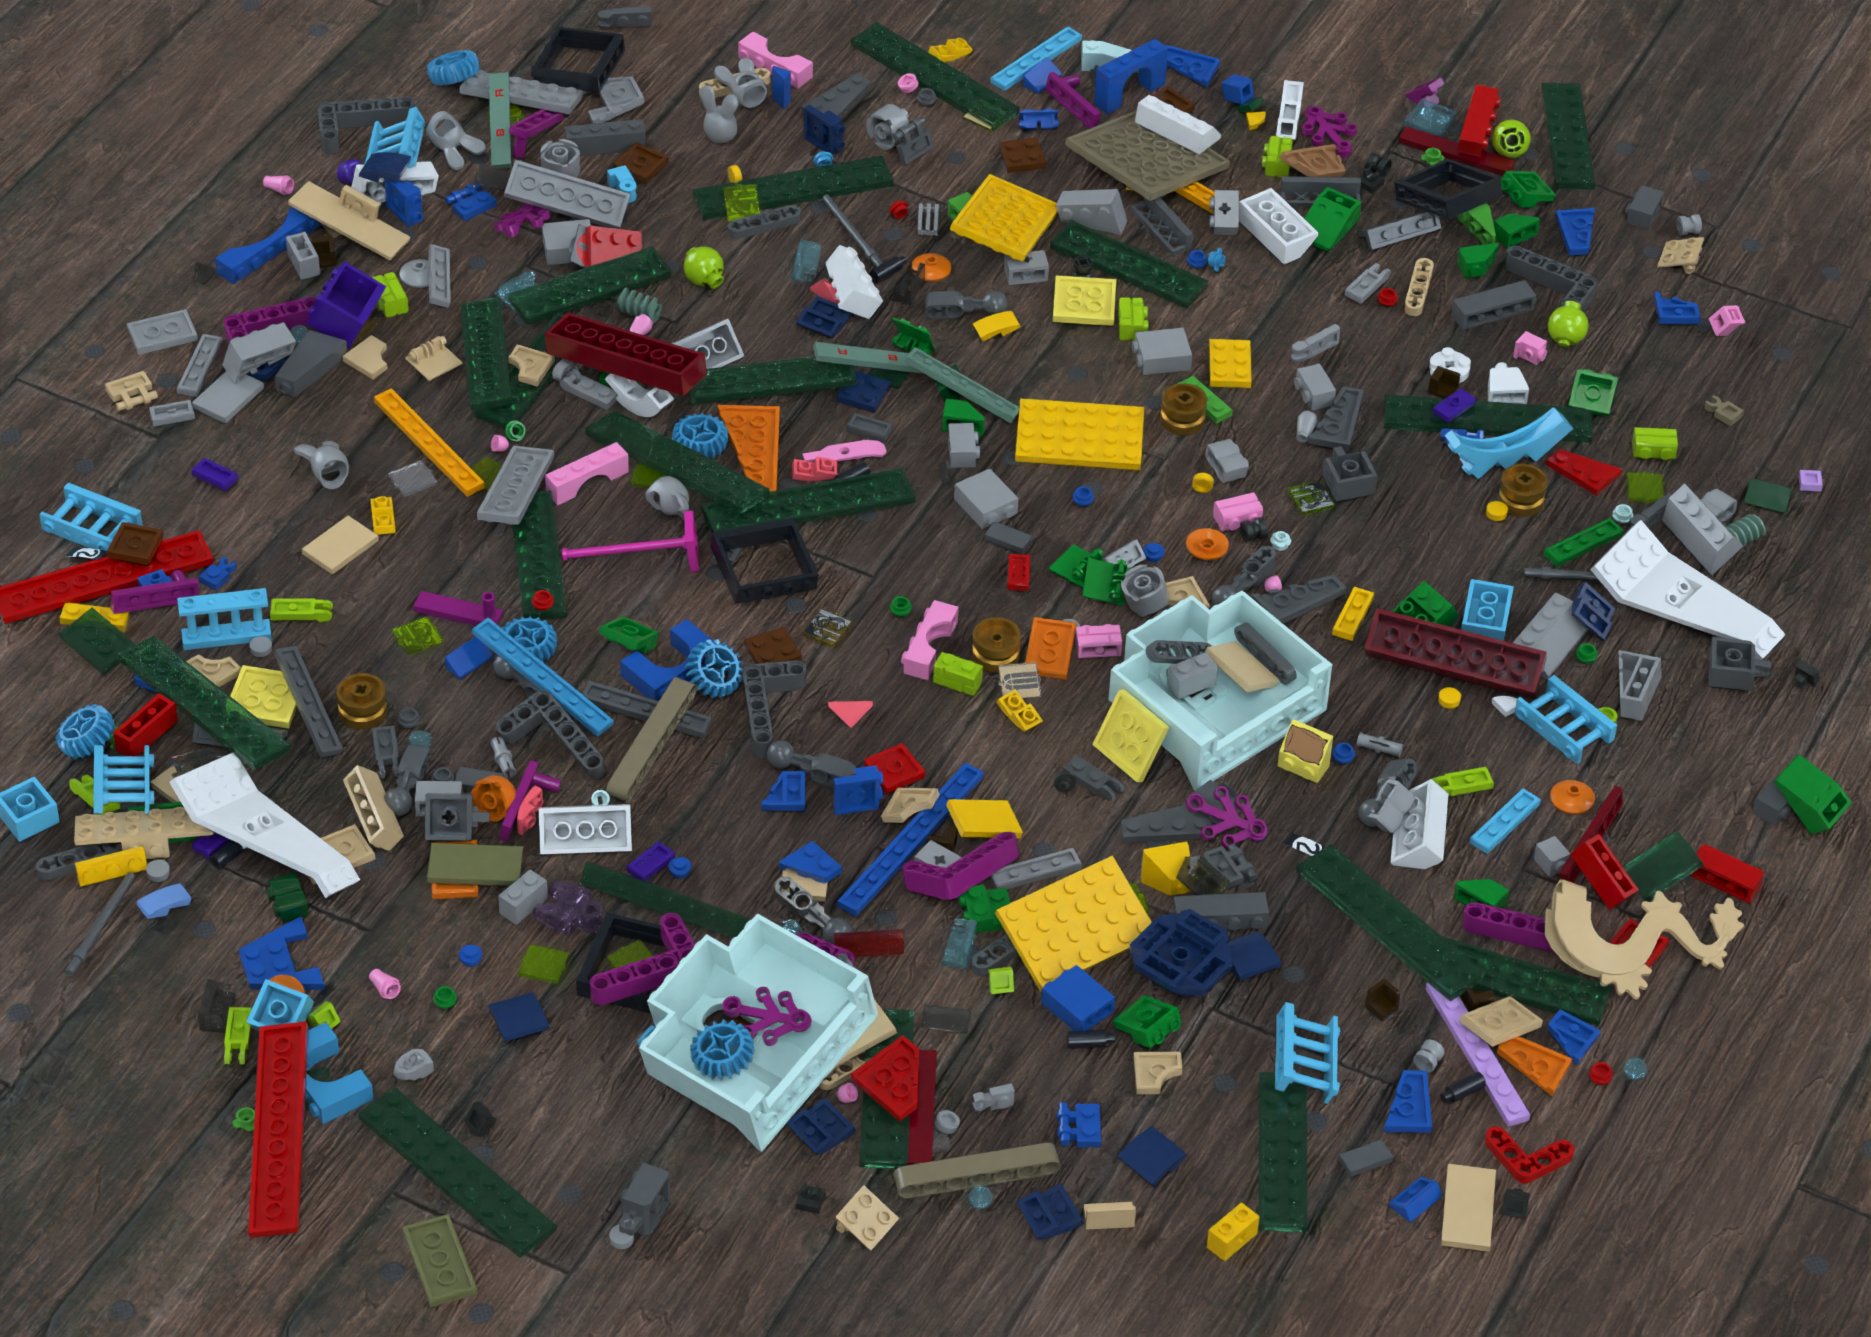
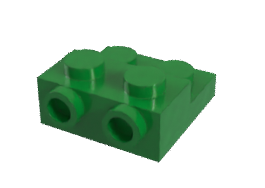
M1506 171L1501 179L1502 190H1505L1511 196V200L1522 208L1535 207L1538 201H1553L1556 197V194L1536 172Z
M1577 369L1568 409L1609 417L1618 377L1608 373H1594L1589 369Z
M625 616L601 625L599 634L605 636L607 640L625 645V648L640 653H646L656 648L660 633Z
M984 884L976 885L958 896L959 907L964 908L963 922L964 925H968L970 934L1004 929L995 912L997 909L1011 903L1007 888L986 890Z
M1143 995L1116 1017L1113 1023L1116 1029L1132 1034L1135 1043L1151 1048L1156 1044H1161L1165 1036L1170 1032L1177 1031L1182 1021L1178 1007Z

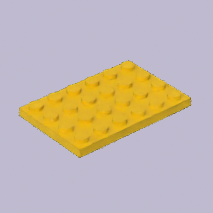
M989 174L952 222L950 230L959 236H965L974 240L977 244L986 245L996 252H1002L1014 260L1023 262L1058 214L1057 203Z
M1020 398L1015 462L1141 470L1144 407Z
M1113 855L1001 907L995 912L1040 992H1042V988L1046 983L1054 981L1065 970H1069L1075 965L1085 971L1129 950L1130 944L1152 923Z

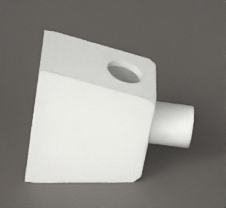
M1501 362L1495 368L1490 369L1488 406L1527 405L1529 387L1519 368H1508L1506 363Z

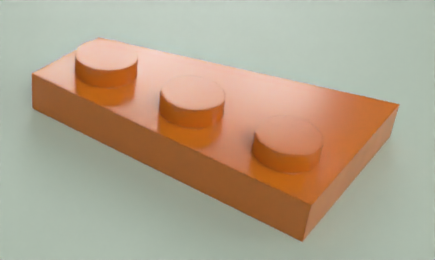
M1520 1036L1500 1043L1497 1054L1552 1097L1572 1063V1058Z

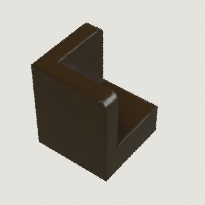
M332 235L312 237V245L319 256V267L336 266Z
M1437 366L1430 377L1428 393L1446 399L1459 389L1461 374Z
M949 826L946 837L927 836L926 844L932 840L954 853L957 844V827Z
M1383 978L1367 991L1365 1008L1379 1020L1383 1021L1398 1010L1401 992Z
M1467 982L1462 983L1460 998L1469 1012L1495 1002L1496 996L1492 990L1483 992L1482 989L1472 991Z

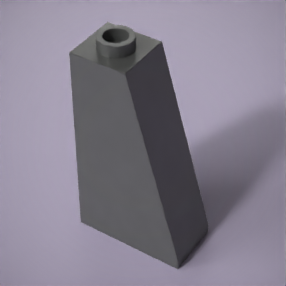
M309 330L276 374L277 392L296 397L343 361V355L347 353L346 340Z

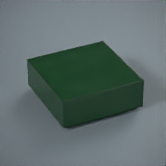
M1262 96L1250 98L1239 105L1237 109L1241 114L1253 112L1265 102Z

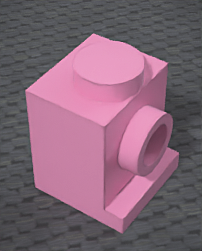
M1738 305L1723 306L1709 318L1716 336H1728L1738 326L1745 324Z
M1525 331L1515 342L1513 357L1516 359L1521 357L1537 365L1547 355V341Z

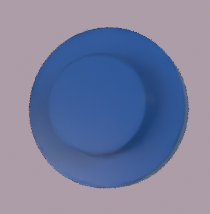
M1193 250L1187 256V263L1191 267L1200 268L1206 265L1207 257L1203 251Z
M1078 487L1073 493V501L1078 505L1087 506L1094 500V495L1088 487Z
M1149 543L1143 548L1146 560L1149 562H1159L1164 556V548L1160 544Z
M1339 743L1333 749L1332 756L1339 763H1349L1354 759L1355 752L1350 744Z
M676 857L669 862V871L675 878H685L691 871V862L684 857Z
M466 945L460 949L459 959L465 966H476L482 959V950L476 945Z

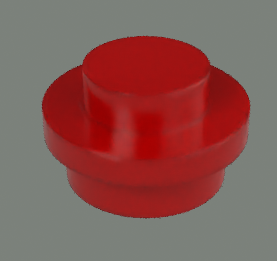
M894 202L889 209L891 216H894L896 219L906 216L909 212L907 202Z
M1384 288L1378 294L1377 300L1384 306H1393L1397 303L1398 296L1395 290Z
M546 590L537 591L532 598V605L538 610H547L554 604L553 596Z
M1598 1062L1590 1068L1589 1077L1594 1083L1604 1085L1611 1082L1613 1072L1607 1063Z

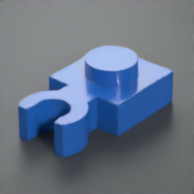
M227 557L221 558L218 566L211 564L199 575V582L217 591L230 579V573L236 570V562L233 561L227 565Z

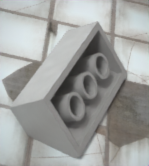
M729 319L719 321L671 343L704 353L707 373L744 357Z
M1685 483L1669 498L1662 521L1711 575L1743 547L1738 539Z
M1556 592L1513 642L1547 652V660L1542 677L1546 679L1553 674L1589 630L1572 615L1573 601Z

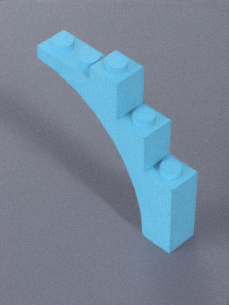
M1553 407L1529 425L1499 437L1486 439L1468 438L1452 430L1445 437L1450 442L1448 447L1460 456L1459 459L1464 464L1461 466L1462 469L1469 476L1473 474L1479 479L1494 465L1497 467L1501 465L1506 469L1514 465L1523 456L1525 458L1531 457L1536 462L1566 436L1573 427Z

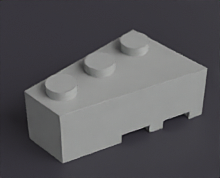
M1118 189L1062 191L1056 204L1060 220L1065 223L1122 235L1128 221Z
M284 322L277 325L272 324L266 329L255 330L249 335L233 338L229 342L222 365L234 384L240 381L239 377L248 372L254 374L258 372L257 367L265 363L271 365L292 354L296 340Z
M1619 650L1621 717L1642 721L1661 679V658Z

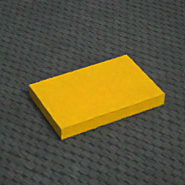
M949 799L946 804L961 837L993 838L1003 832H1013L1016 834V838H1021L1023 834L1012 808L1006 800Z

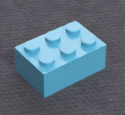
M1471 579L1461 630L1504 641L1514 586Z

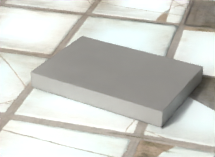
M186 309L127 323V330L138 355L198 341L197 332Z
M226 371L192 402V407L226 424L264 389V383L244 374L239 377L240 381L234 384Z

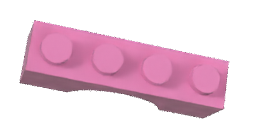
M751 32L738 42V58L751 59L755 67L766 68L770 71L771 75L773 66L791 71V85L798 89L813 78V62L800 55L791 57L773 55L768 51V39L755 32Z
M616 442L545 475L546 494L559 505L576 497L581 485L593 476L606 475L610 480L629 473L628 453Z
M934 600L931 607L926 608L924 620L919 622L917 626L916 636L911 637L909 649L904 651L901 664H904V674L929 680L936 662V650L929 643L939 637L951 636L958 623V606Z

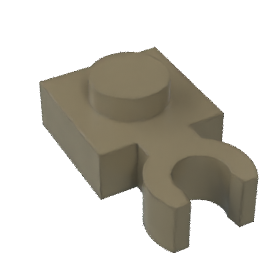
M1712 396L1711 403L1709 401L1705 402L1704 408L1709 412H1715L1714 417L1730 427L1743 417L1744 410L1729 401L1722 403L1717 396Z

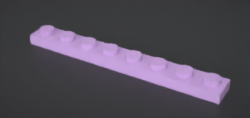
M1448 977L1426 983L1425 989L1474 1072H1480L1484 1076L1486 1081V1087L1484 1088L1507 1127L1529 1121L1530 1114L1487 1042L1460 1022L1461 1015L1468 1013Z

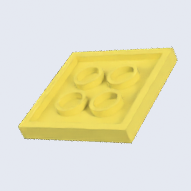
M1056 275L1053 322L1114 326L1116 279Z
M243 665L224 710V718L289 729L297 710V705L282 671Z
M1120 689L1092 745L1139 783L1144 781L1170 727L1128 691Z

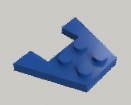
M301 916L239 949V956L250 989H261L265 979L269 980L277 975H290L299 980L305 990H325L319 967L295 972L286 943L307 938V932Z

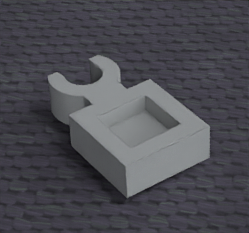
M1012 1083L989 1088V1093L978 1092L973 1094L975 1102H972L974 1110L982 1111L987 1107L995 1110L1014 1106L1015 1090Z

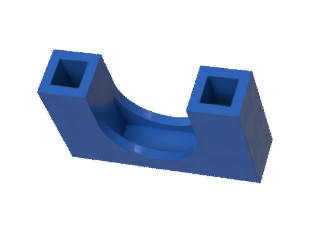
M1154 39L1098 67L1096 70L1094 105L1106 114L1120 108L1124 84L1129 76L1138 69V83L1150 92L1165 85L1168 48L1157 39Z
M687 619L670 629L671 645L686 658L691 654V650L697 647L700 642L704 643L706 640L713 642L710 637ZM635 651L620 661L621 677L646 698L660 701L675 677L688 682L692 680V677L686 676V673L690 671L685 668L688 663L687 660L676 667H660L653 664L640 652ZM703 655L701 660V668L705 666V655Z

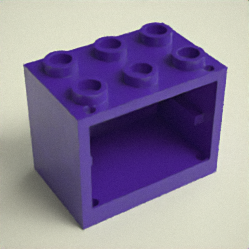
M343 261L340 268L336 266L330 277L333 279L329 278L323 286L322 290L325 292L321 291L314 302L317 306L315 304L311 306L307 313L310 318L306 324L323 334L346 340L347 348L350 349L387 286Z

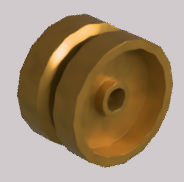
M1180 383L1168 387L1163 392L1160 421L1167 431L1185 436L1193 435L1204 427L1207 396L1201 388L1193 384Z
M1515 464L1506 468L1502 473L1498 501L1507 505V513L1520 517L1533 516L1539 513L1544 507L1548 483L1546 474L1540 468L1529 464Z
M990 617L979 622L973 631L972 656L974 662L982 665L983 670L992 673L1000 672L999 668L1016 666L1020 659L1021 631L1018 626L1011 620L1001 617Z
M357 673L346 677L340 682L337 687L338 714L345 725L354 729H370L383 722L387 716L386 687L381 679L372 674Z

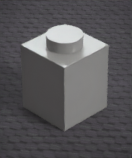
M1554 836L1536 844L1534 860L1549 877L1559 874L1570 857V853Z

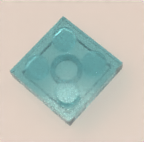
M1421 99L1406 118L1405 126L1442 137L1456 119L1457 111Z

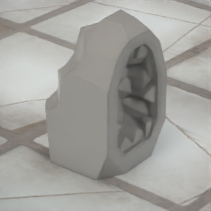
M412 1049L398 1059L393 1075L400 1080L423 1079L434 1071L433 1061L423 1049Z

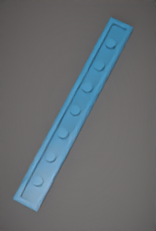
M486 618L472 629V634L537 688L548 691L565 711L597 737L613 725L614 720L491 619Z

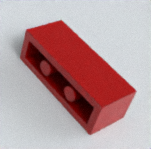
M158 693L113 732L115 750L124 756H138L145 750V745L150 746L178 722L176 703Z
M1600 834L1584 842L1570 854L1609 910L1623 903L1639 890Z
M1704 843L1692 858L1688 873L1689 876L1750 904L1760 890L1765 874L1764 871Z

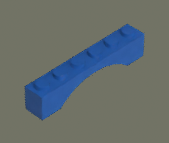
M291 207L284 224L270 237L252 245L230 248L216 257L217 274L235 284L286 250L287 236L302 232L308 235L320 227L321 222Z

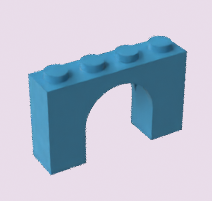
M326 1022L308 1030L305 1100L309 1104L313 1117H318L322 1124L374 1100L372 1084L361 1069L332 1082L317 1081L307 1074L309 1069L316 1063L339 1053L338 1038Z

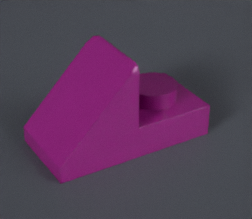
M1440 77L1417 86L1405 95L1409 100L1429 110L1439 103L1436 93L1439 92L1438 88L1444 85V82Z

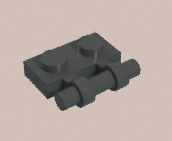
M924 117L914 118L909 122V125L898 128L897 132L892 135L895 141L899 139L902 141V143L896 146L901 164H908L934 148L930 130L922 129V125L926 123ZM914 131V135L910 137L909 133Z
M1231 844L1228 847L1229 852H1226L1224 847L1221 846L1202 853V860L1223 890L1242 884L1244 876L1248 877L1250 881H1255L1258 877L1255 873V867L1246 860L1244 851L1238 848L1236 844Z

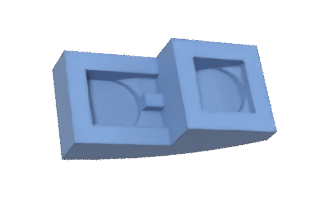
M176 884L146 895L138 900L136 905L146 918L150 919L167 916L170 908L190 905L192 898L181 884Z

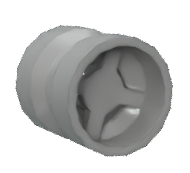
M1695 214L1690 217L1678 216V234L1680 236L1687 235L1688 233L1700 234L1702 231L1700 215Z
M1426 1040L1422 1044L1421 1050L1413 1057L1415 1066L1421 1071L1432 1072L1437 1066V1062L1444 1056V1048L1437 1041Z

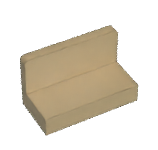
M1132 1202L1084 1204L1083 1211L1086 1230L1134 1227L1136 1208Z

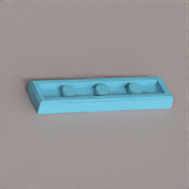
M1522 788L1470 837L1469 843L1486 854L1490 853L1540 805L1541 799Z

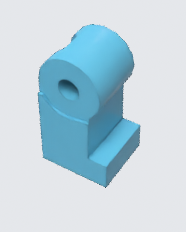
M626 165L607 170V184L609 187H616L619 191L629 193L630 199L628 203L634 202L637 198L635 192L637 185Z

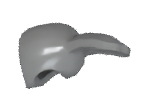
M743 58L739 61L740 73L736 76L725 66L715 67L714 75L716 79L731 88L733 95L737 96L740 105L752 108L760 105L765 100L767 94L766 84L755 74L754 64L751 59Z
M710 86L702 87L700 97L706 109L703 124L704 132L707 138L714 143H727L737 134V122L734 113L738 108L739 100L737 96L728 94L723 99L722 106H716L713 88Z
M446 111L435 113L426 128L427 137L435 146L443 150L448 166L454 170L464 167V159L456 147L462 146L474 155H480L486 149L483 141L467 135L457 119ZM445 119V121L437 129H435L439 121Z
M333 441L322 442V446L318 449L309 444H301L293 449L295 454L303 456L310 461L311 469L323 487L336 489L344 483L348 475L349 463L345 454L339 450V444ZM337 470L340 472V475L333 481H327L321 476V474H328Z
M665 476L659 478L646 491V500L664 514L669 516L678 515L685 521L684 512L689 511L688 490L682 482L674 477ZM656 492L660 496V502L654 501V494Z

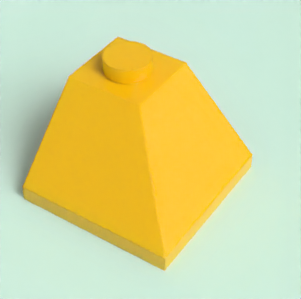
M1188 842L1143 849L1141 882L1170 896L1192 892L1194 876Z

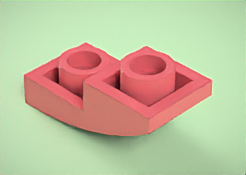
M816 457L815 462L794 459L792 463V479L821 481L833 479L837 475V460Z
M536 785L526 795L518 811L517 823L518 834L523 835L535 825V811H539V807L543 805L542 789Z

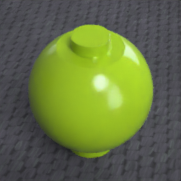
M1510 119L1499 123L1495 127L1491 141L1494 150L1500 156L1513 159L1522 156L1528 150L1531 136L1528 128L1522 122Z
M701 246L693 247L686 253L683 268L687 279L692 284L705 287V283H707L712 289L722 284L724 281L722 276L724 263L721 255L716 250Z
M1566 301L1564 306L1557 308L1549 317L1548 332L1560 347L1569 348L1576 345L1587 335L1589 328L1588 319L1585 313L1580 310L1581 304L1577 302Z

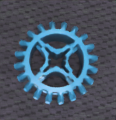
M459 50L440 55V57L430 61L427 65L429 79L435 85L440 86L460 83L476 75L480 70L478 57L471 50Z
M703 412L701 415L694 413L693 416L686 415L685 419L680 418L679 422L675 423L672 432V444L676 449V453H681L682 457L687 456L689 460L695 458L697 462L699 459L706 461L709 457L714 459L715 455H721V452L725 451L728 442V430L724 425V421H720L718 417L713 418L711 414L706 416Z
M531 615L529 618L521 616L520 620L513 618L512 623L506 622V626L501 627L542 662L543 660L549 661L550 656H554L557 647V634L552 625H548L547 620L541 621L540 617L532 619Z
M715 639L713 642L711 640H706L704 643L700 642L697 647L691 650V654L686 659L688 663L685 668L690 670L686 673V676L692 677L690 682L697 685V691L703 690V696L709 694L710 698H715L716 696L723 698L725 695H730L733 693V690L739 687L738 683L743 679L740 676L743 674V669L740 666L743 665L744 661L737 660L740 653L734 654L732 652L734 647L727 648V642H723L720 645L719 639ZM703 655H705V666L701 668V660ZM728 670V679L726 683H724V672Z
M93 704L92 706L86 705L85 708L80 707L77 712H72V715L66 717V721L60 724L61 728L57 730L58 734L55 737L56 743L60 750L69 758H84L87 754L91 756L92 752H94V745L105 746L104 743L110 740V735L113 734L115 727L112 715L101 705Z
M724 1019L720 1024L713 1021L712 1026L709 1027L705 1024V1030H698L697 1037H692L693 1044L690 1045L691 1060L694 1062L697 1071H700L703 1076L708 1075L711 1080L716 1076L721 1081L724 1076L731 1079L734 1073L740 1076V1069L747 1070V1063L752 1062V1055L755 1052L754 1041L750 1032L744 1029L741 1023L736 1025L732 1020L727 1024Z

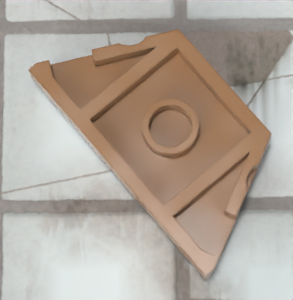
M1335 144L1284 151L1279 157L1282 161L1308 177H1343L1346 171L1341 163L1340 155L1335 153Z

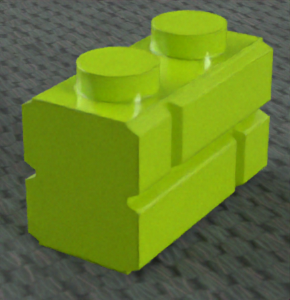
M1271 136L1269 144L1265 143L1263 155L1267 156H1263L1262 167L1265 168L1266 176L1288 177L1290 165L1279 157L1282 152L1292 150V138L1283 137L1281 139L1277 136Z
M391 272L384 274V276L373 277V279L387 286L376 304L378 311L382 310L387 318L396 316L397 313L398 315L407 313L409 311L408 298L395 273Z
M1142 298L1119 299L1118 322L1120 340H1135L1136 332L1148 331V320H1144L1147 319L1148 307L1144 306Z
M1634 428L1632 437L1634 458L1663 460L1676 458L1678 448L1676 429Z
M942 652L934 665L933 682L974 696L982 683L983 666L973 661Z

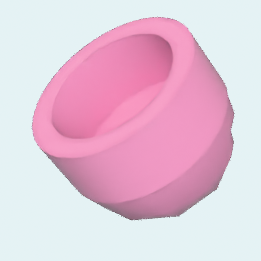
M494 435L491 441L492 451L504 452L509 446L508 440L504 436Z
M1277 575L1266 579L1264 587L1268 593L1269 590L1273 589L1282 590V584Z
M846 1083L839 1087L837 1097L843 1103H850L857 1099L858 1091L854 1084Z

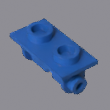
M1026 109L1019 111V128L1034 130L1037 129V123H1041V129H1055V127L1059 126L1057 119L1058 110L1044 109L1034 111Z

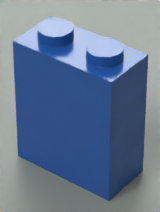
M1075 965L1071 969L1065 970L1054 981L1045 984L1042 988L1041 1003L1073 1031H1084L1091 1029L1114 1013L1115 997L1079 966Z

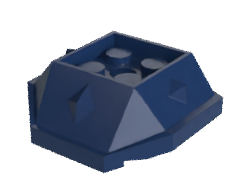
M1191 909L1183 910L1177 914L1157 917L1129 947L1136 971L1153 980L1158 987H1164L1184 999L1196 995L1205 996L1232 969L1228 931Z

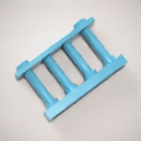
M417 107L409 109L406 121L383 129L379 121L374 123L365 163L373 153L399 152V154L411 156L408 168L416 166L425 126V120ZM404 130L403 132L387 137L388 135ZM401 141V143L385 148L388 145Z
M71 483L65 485V502L53 516L44 512L39 514L42 530L85 547L104 551L108 550L122 522L143 526L141 510ZM72 507L82 509L71 523L62 520L63 516ZM91 513L101 516L89 530L80 527ZM109 520L119 523L107 537L98 534Z
M266 588L177 598L179 617L186 616L188 628L181 629L184 650L250 643L253 638L258 636H264L272 640L269 619L262 618L261 607H268ZM253 608L254 621L241 622L239 610ZM231 611L232 623L219 624L217 612ZM208 614L210 626L196 627L195 615Z
M1555 675L1548 678L1546 693L1536 700L1527 703L1521 697L1517 698L1514 714L1576 764L1581 762L1583 748L1597 738L1603 739L1608 744L1615 740L1617 724ZM1550 700H1554L1560 705V707L1546 716L1536 710ZM1567 712L1576 718L1561 729L1552 723ZM1582 725H1585L1592 731L1578 741H1575L1568 735Z
M94 745V813H103V804H108V802H145V813H149V804H154V791H150L149 768H154V754H149V745H145L144 756H108V754H103V745ZM108 765H144V768H108ZM108 778H145V781H108ZM108 790H145V793H108Z
M1285 1002L1277 1014L1276 1090L1284 1092L1289 1083L1292 1084L1293 1082L1324 1090L1323 1103L1326 1104L1329 1103L1333 1096L1338 1094L1340 1083L1337 1082V1052L1340 1027H1338L1337 1016H1333L1328 1025L1325 1026L1297 1018L1294 1014V1004ZM1294 1027L1324 1035V1043L1296 1036ZM1296 1045L1324 1053V1062L1297 1055L1293 1051V1046ZM1293 1063L1323 1071L1324 1080L1296 1073L1293 1070Z

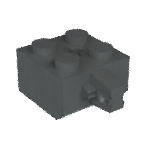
M1341 446L1334 447L1332 457L1323 459L1321 474L1335 501L1375 494L1378 475L1365 451L1346 454Z
M1712 637L1708 655V686L1752 691L1755 677L1770 676L1771 662L1755 658V645L1751 641Z
M473 793L425 794V840H472L473 827H478V822L490 821V812H478V806H473ZM448 810L451 811L452 815H455L451 822H448V819L443 816L448 813Z
M643 1163L638 1171H634L629 1188H625L620 1197V1202H622L620 1232L633 1236L635 1233L644 1236L653 1233L670 1203L669 1171Z

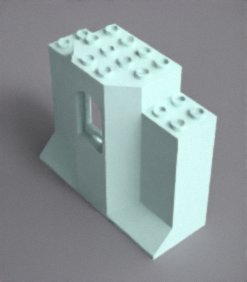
M1243 591L1231 595L1227 600L1213 606L1210 610L1191 595L1126 634L1124 662L1115 665L1111 669L1109 701L1113 703L1118 691L1125 689L1170 727L1161 745L1181 762L1193 789L1196 791L1209 780L1214 781L1285 737L1293 719L1305 724L1326 711L1332 664ZM1246 622L1294 667L1297 678L1286 685L1279 681L1275 687L1246 692L1218 667L1216 685L1207 688L1193 698L1188 695L1177 699L1167 686L1166 676L1168 675V667L1174 664L1154 663L1149 660L1145 650L1149 644L1156 640L1206 642L1212 646L1237 641L1243 646L1237 640L1234 629ZM1170 648L1171 653L1176 657L1175 652ZM1186 649L1187 654L1192 657L1190 651ZM1209 694L1213 695V697H1211L1208 700L1204 699V697L1208 696Z
M757 914L746 923L742 932L731 940L729 946L706 934L701 941L694 945L693 950L680 961L678 967L666 976L662 985L651 993L647 1002L656 1028L641 1042L639 1050L647 1074L735 1125L762 1152L878 1017V1012L868 975ZM764 986L769 989L771 998L780 1013L789 1014L786 1007H782L778 1001L780 992L789 991L797 1009H802L811 1016V1026L803 1032L790 1031L778 1037L777 1043L773 1046L764 1044L762 1034L766 1030H774L784 1023L777 1022L755 1033L757 1035L753 1039L755 1052L752 1055V1062L747 1063V1070L740 1069V1076L734 1073L731 1079L724 1076L721 1081L716 1076L711 1080L708 1075L703 1076L700 1071H697L694 1062L691 1060L690 1045L693 1044L692 1037H697L698 1030H705L703 1025L705 1020L712 1013L723 1009L722 1004L727 997L736 996L740 999L742 1005L767 1010L765 1005L759 1002L756 997V990ZM785 997V998H783L782 1000L785 1001V1000H788L789 998H788V997ZM740 1015L742 1018L751 1022L752 1024L761 1020L759 1018Z

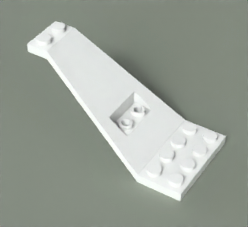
M1642 520L1638 521L1590 569L1617 602L1721 638L1751 641L1755 645L1756 659H1763L1785 636L1784 632L1772 618L1670 554Z
M236 752L180 775L169 782L193 822L239 843L244 849L248 847L314 878L325 898L360 881L347 858L258 791Z

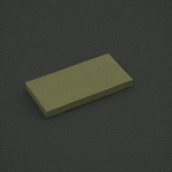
M432 843L427 883L511 886L521 877L523 846Z
M449 1214L402 1227V1233L430 1308L478 1294L477 1286Z

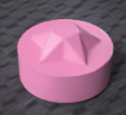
M905 74L899 79L898 86L902 92L910 93L917 88L918 80L913 74Z

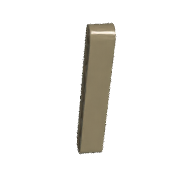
M678 677L671 681L609 780L606 788L609 796L627 803L632 799L693 701L697 692L696 684Z
M1041 1143L902 1166L894 1171L893 1176L899 1196L906 1199L1052 1175L1060 1170L1061 1164L1055 1145L1052 1143Z

